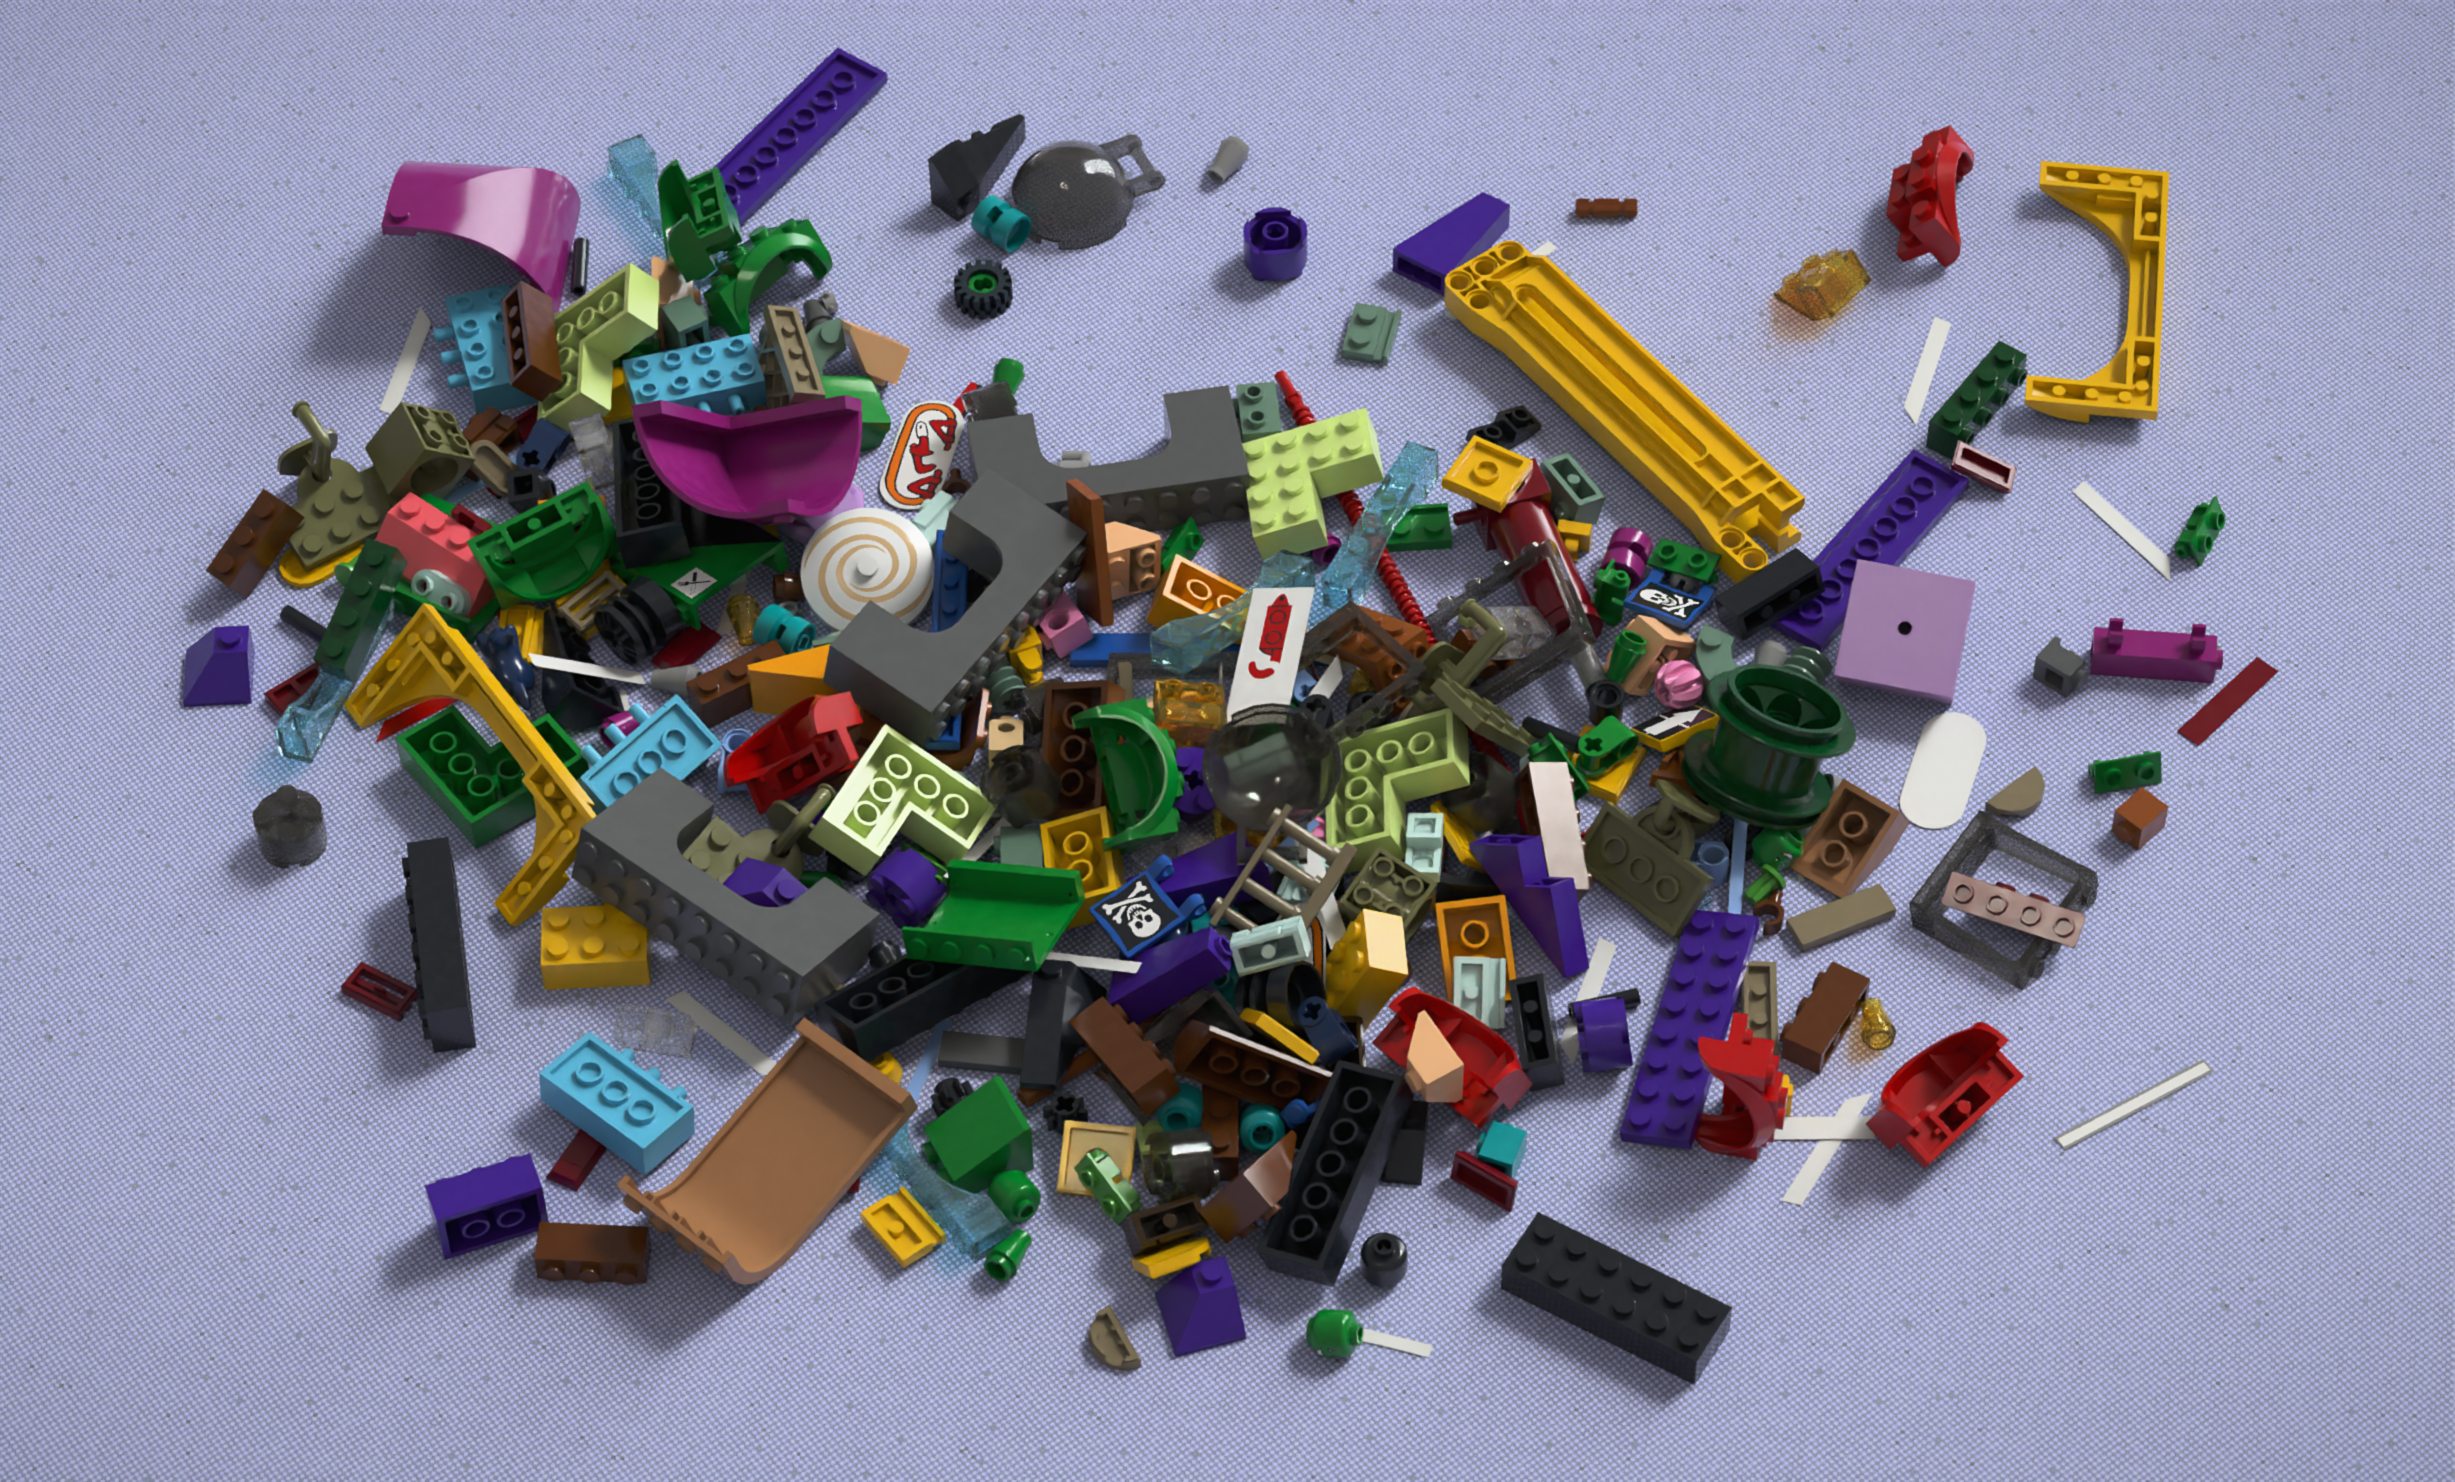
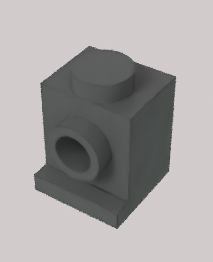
M2055 636L2036 656L2033 678L2067 698L2075 688L2080 689L2083 687L2089 677V672L2084 669L2085 660L2074 651L2060 646L2061 639Z

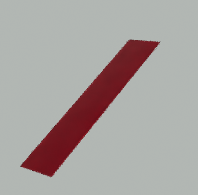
M2256 657L2177 732L2199 746L2279 671Z

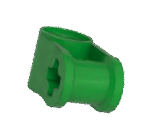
M1613 715L1608 716L1579 739L1578 751L1580 755L1576 759L1575 767L1586 778H1598L1619 761L1632 754L1638 745L1639 736Z

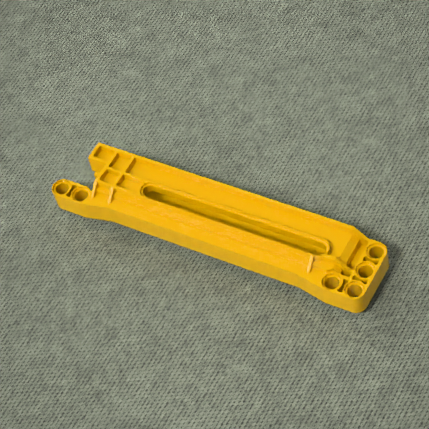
M1509 240L1497 244L1446 275L1444 286V304L1446 308L1472 333L1507 355L1688 527L1706 551L1720 554L1721 559L1717 566L1736 584L1768 565L1766 552L1752 540L1755 536L1758 535L1777 554L1801 541L1802 533L1789 521L1792 515L1803 508L1805 497L1545 255H1532L1520 243Z

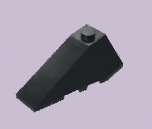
M1018 114L994 124L989 132L983 134L977 131L972 133L971 139L962 142L959 139L952 141L928 159L931 203L957 222L968 214H972L989 194L1025 141V117Z
M547 609L544 612L543 656L600 665L596 664L589 657L588 653L591 651V647L582 636L580 637L576 633V629L570 627L565 618H561L556 612ZM542 667V700L546 714L549 713L560 726L563 724L573 730L600 725L604 718L625 711L620 694L615 686L608 687L602 677Z
M1045 959L1038 971L1033 973L1019 1082L1020 1088L1056 1090L1072 1066L1074 1056L1080 1047H1084L1068 1021L1102 996L1105 999L1107 997V989L1072 961Z
M1412 1100L1379 1178L1380 1181L1422 1185L1428 1128V1102ZM1312 1121L1301 1124L1296 1130L1290 1129L1285 1124L1286 1134L1291 1130L1297 1134L1295 1149L1300 1150Z

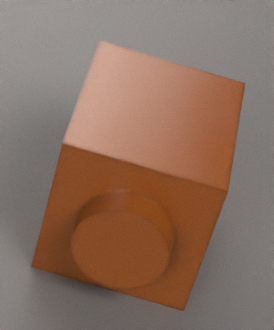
M2141 787L2115 810L2111 832L2120 841L2128 843L2139 851L2165 827L2169 806Z

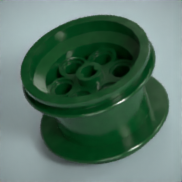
M1746 664L1713 677L1707 687V696L1720 718L1715 729L1697 732L1687 739L1683 750L1684 756L1681 761V772L1686 783L1699 797L1711 806L1731 817L1752 825L1775 830H1800L1817 823L1820 818L1819 815L1827 809L1830 804L1829 800L1832 797L1829 783L1819 770L1823 759L1847 753L1852 749L1856 741L1855 728L1847 716L1846 709L1841 701L1831 691L1809 677L1773 665Z

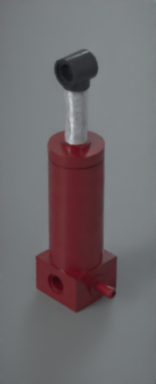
M1533 458L1531 459L1533 460L1532 470L1501 513L1471 500V509L1454 513L1453 521L1456 526L1473 522L1486 551L1497 549L1544 650L1550 655H1569L1585 688V697L1589 703L1590 721L1597 726L1603 719L1613 715L1621 722L1624 707V691L1620 685L1608 680L1592 647V644L1601 634L1603 628L1602 620L1550 514L1551 490L1536 459Z

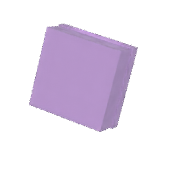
M1857 559L1837 653L1834 678H1837L1838 683L1952 704L1976 581Z

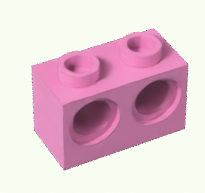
M1064 591L1054 606L1049 604L1044 609L1045 613L1039 624L1035 627L1039 631L1037 634L1045 650L1053 649L1060 659L1094 638L1084 616Z

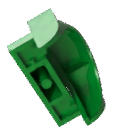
M676 159L661 171L657 186L667 264L680 271L686 283L709 276L711 272L716 270V266L719 265L717 253L732 250L743 240L737 211L726 193L723 176L718 167L688 179L678 159Z
M791 218L778 227H758L749 234V240L737 245L726 253L727 258L719 262V265L716 266L718 270L709 276L711 287L703 293L704 298L708 302V310L706 312L709 317V327L723 326L729 337L750 334L749 304L789 272L786 265L792 260L795 263L803 261L816 280H820L832 270V258L809 219L795 220Z
M588 481L467 540L468 547L481 568L487 585L502 611L520 602L548 601L570 594L585 584L595 574L605 559L620 552L615 527L598 494H594ZM584 523L581 526V528L575 533L574 527ZM510 559L514 562V564H504V562Z
M1146 697L1105 704L1074 715L1071 718L1074 730L1090 728L1116 836L1101 840L1103 851L1119 849L1121 855L1135 853L1144 844L1170 840L1179 831L1178 828L1180 827L1179 812L1172 805L1183 796L1185 781L1182 773L1178 772L1175 759L1177 756L1175 742L1172 738H1169L1167 728L1160 730L1155 725V715L1152 708L1148 707ZM1120 736L1124 737L1130 743L1118 745Z

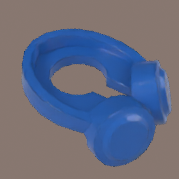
M1292 1100L1279 1115L1290 1129L1296 1130L1301 1124L1313 1120L1320 1101L1307 1106L1303 1100Z

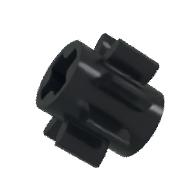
M946 1078L935 1086L934 1094L930 1097L933 1101L931 1106L937 1117H940L973 1093L974 1090L969 1081L961 1084L958 1078Z
M1070 1091L1056 1096L1052 1094V1106H1043V1115L1047 1119V1130H1055L1062 1137L1065 1120L1088 1122V1110L1084 1109V1098H1076L1070 1094Z

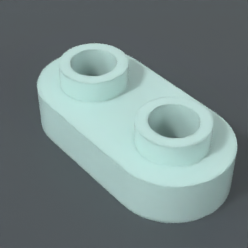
M423 569L414 575L411 582L413 594L454 613H461L464 617L469 613L471 597L464 587L437 570ZM425 581H426V583H427V589H426V591H425V589H424ZM449 598H451V601H452V604H451L450 607L448 606V600H449Z

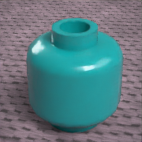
M1177 1083L1181 1091L1157 1109L1156 1118L1159 1126L1165 1132L1173 1136H1187L1195 1132L1202 1123L1203 1095L1195 1086L1188 1083Z
M1264 1103L1252 1104L1240 1115L1238 1121L1240 1140L1244 1147L1251 1152L1263 1154L1286 1135L1285 1123L1277 1108Z

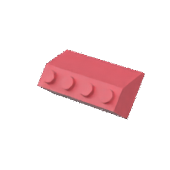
M411 492L387 512L375 540L398 548L408 561L401 576L403 580L411 584L414 575L423 569L441 572L469 592L471 608L465 616L468 619H471L494 598L484 574L467 544V540L477 536V533L463 524H459L455 519ZM508 560L504 564H511V561ZM425 581V584H424V589H425V591H426V589H427V583H426V581ZM451 598L448 600V606L450 607L452 604Z

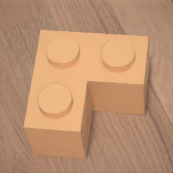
M1637 615L1635 619L1629 622L1625 630L1642 636L1647 641L1645 646L1647 652L1627 676L1623 684H1616L1620 685L1630 695L1646 697L1653 686L1657 671L1669 661H1688L1697 647V642L1677 626L1652 617ZM1612 650L1608 653L1606 657L1607 662L1603 666L1605 674L1609 668Z

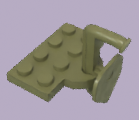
M299 401L293 406L292 415L299 418L311 437L285 450L278 458L277 470L280 475L299 476L297 486L299 502L290 507L304 516V519L287 544L305 572H308L362 543L365 544L367 538L375 539L387 512L403 498L388 494L374 466L358 472L350 463L338 458H331V453L336 449L338 443L337 433L332 429L324 430L311 411L309 403L307 401Z
M1469 598L1463 604L1462 615L1465 618L1470 617L1475 620L1486 632L1466 655L1458 648L1444 641L1438 642L1429 648L1413 668L1408 699L1425 713L1449 707L1473 732L1520 757H1524L1528 754L1526 750L1533 745L1532 743L1536 739L1523 727H1516L1511 722L1514 719L1513 716L1500 705L1496 707L1485 697L1481 699L1476 693L1467 688L1504 646L1508 637L1505 628L1487 610L1477 604L1473 598ZM1435 693L1432 699L1428 697V695Z
M1657 779L1655 786L1662 796L1661 801L1657 806H1650L1641 810L1634 818L1614 803H1604L1583 838L1586 844L1585 863L1592 877L1674 938H1680L1684 927L1689 923L1716 880L1690 861L1694 850V840L1707 834L1714 823H1718L1721 811L1710 804H1704L1681 786L1668 780Z
M820 784L816 789L817 792L800 812L785 801L775 800L766 811V816L772 828L753 830L744 838L716 815L682 856L722 884L747 857L783 867L799 880L803 872L802 853L819 857L825 850L808 836L815 827L812 821L828 802L834 800L836 792L829 784Z

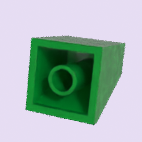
M820 375L826 394L825 399L842 395L861 399L862 437L860 452L881 446L886 433L890 430L891 418L884 408L880 394L876 390L871 377Z
M1000 1075L989 1080L923 1128L924 1144H921L922 1154L929 1165L934 1163L938 1170L936 1171V1177L943 1191L949 1190L955 1202L988 1189L991 1180L1000 1172L1019 1170L1025 1173L1034 1169L1031 1127Z

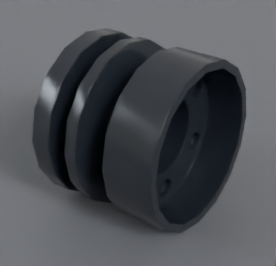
M639 576L621 589L620 597H610L605 604L599 605L593 612L594 623L606 645L618 658L630 666L640 665L645 661L646 657L652 656L655 653L656 645L665 646L680 635L683 630L681 616L671 598L658 584L645 576Z
M1301 960L1239 977L1235 988L1237 1018L1244 1008L1253 1009L1267 1014L1296 1036H1307L1299 1021L1298 1010L1301 1004L1310 997L1317 996L1326 1002L1324 983L1318 970L1311 963ZM1238 1019L1243 1031L1251 1039L1267 1041V1039Z

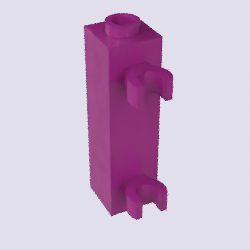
M2110 618L2108 628L2094 627L2090 648V675L2213 683L2215 671L2222 670L2223 650L2217 649L2216 635H2205L2206 624H2192L2191 634L2123 629L2124 619Z

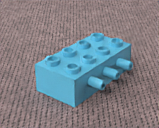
M508 283L446 297L445 304L450 326L433 330L436 342L454 339L456 349L440 353L442 365L461 362L464 373L447 376L450 389L468 385L476 414H481L489 406L498 411H504L538 403V400L510 385L501 300L510 292Z
M749 333L622 360L624 384L631 405L663 400L716 414H733L734 416L744 414L745 411L752 410L759 405L767 406L765 378Z
M677 694L651 716L638 702L630 707L628 712L640 726L627 737L614 723L609 725L604 730V733L616 746L603 758L590 744L580 751L582 757L592 767L577 782L595 804L592 810L596 815L600 814L660 767L683 782L723 745Z
M589 1031L539 1072L541 1100L636 1170L646 1175L695 1133L694 1106L684 1100L687 1097L685 1088L678 1085L673 1090H670L658 1081L661 1078V1073L656 1067H651L645 1072L632 1061L635 1059V1054L631 1049L626 1048L619 1053Z

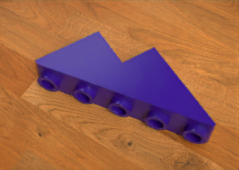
M1491 834L1469 843L1470 850L1501 893L1505 895L1509 904L1562 977L1568 978L1588 969L1589 963L1574 878L1548 877L1541 836Z

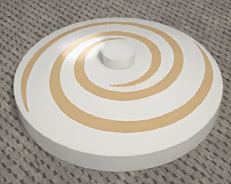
M879 508L852 509L832 517L813 534L805 548L801 561V585L804 597L811 611L825 626L834 632L844 630L870 600L910 626L922 615L931 600L934 586L935 562L926 538L915 525L904 517Z

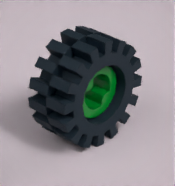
M987 259L986 264H981V260H975V266H972L970 262L965 264V270L960 268L958 275L954 277V294L957 308L961 307V313L964 315L969 312V317L975 319L977 314L980 315V320H986L985 315L990 314L991 319L996 318L997 311L1001 315L1005 313V307L1009 308L1011 300H1013L1012 278L1009 275V270L1006 267L1002 269V264L998 262L992 266V260Z

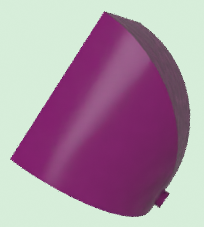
M406 161L399 167L392 182L381 226L383 235L415 236L416 232L431 233L462 240L491 252L517 269L529 280L530 286L551 297L553 313L559 312L581 201L574 185L566 177L543 168Z
M842 395L731 417L663 400L632 405L637 436L654 472L684 502L698 510L715 516L764 526L770 524L787 525L792 524L793 520L824 515L832 511L843 500L855 476L862 437L861 399Z

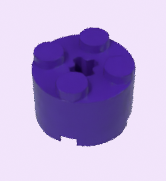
M1281 207L1265 208L1256 212L1255 217L1249 222L1247 220L1244 224V263L1255 280L1280 281L1297 279L1302 275L1303 268L1308 259L1307 225L1300 216L1298 219L1291 215V210Z
M1196 747L1178 748L1175 758L1178 772L1182 773L1185 781L1183 796L1172 805L1179 812L1180 825H1189L1206 817L1218 806L1226 792L1227 780L1224 763L1208 751Z
M896 847L867 876L866 884L869 892L865 897L872 907L878 910L882 908L891 916L894 924L899 929H902L903 926L915 927L946 897L947 888L944 881L940 885L934 878L938 871L926 858L912 849L908 848L905 852H901V847Z
M1623 996L1574 1003L1583 1073L1633 1066Z

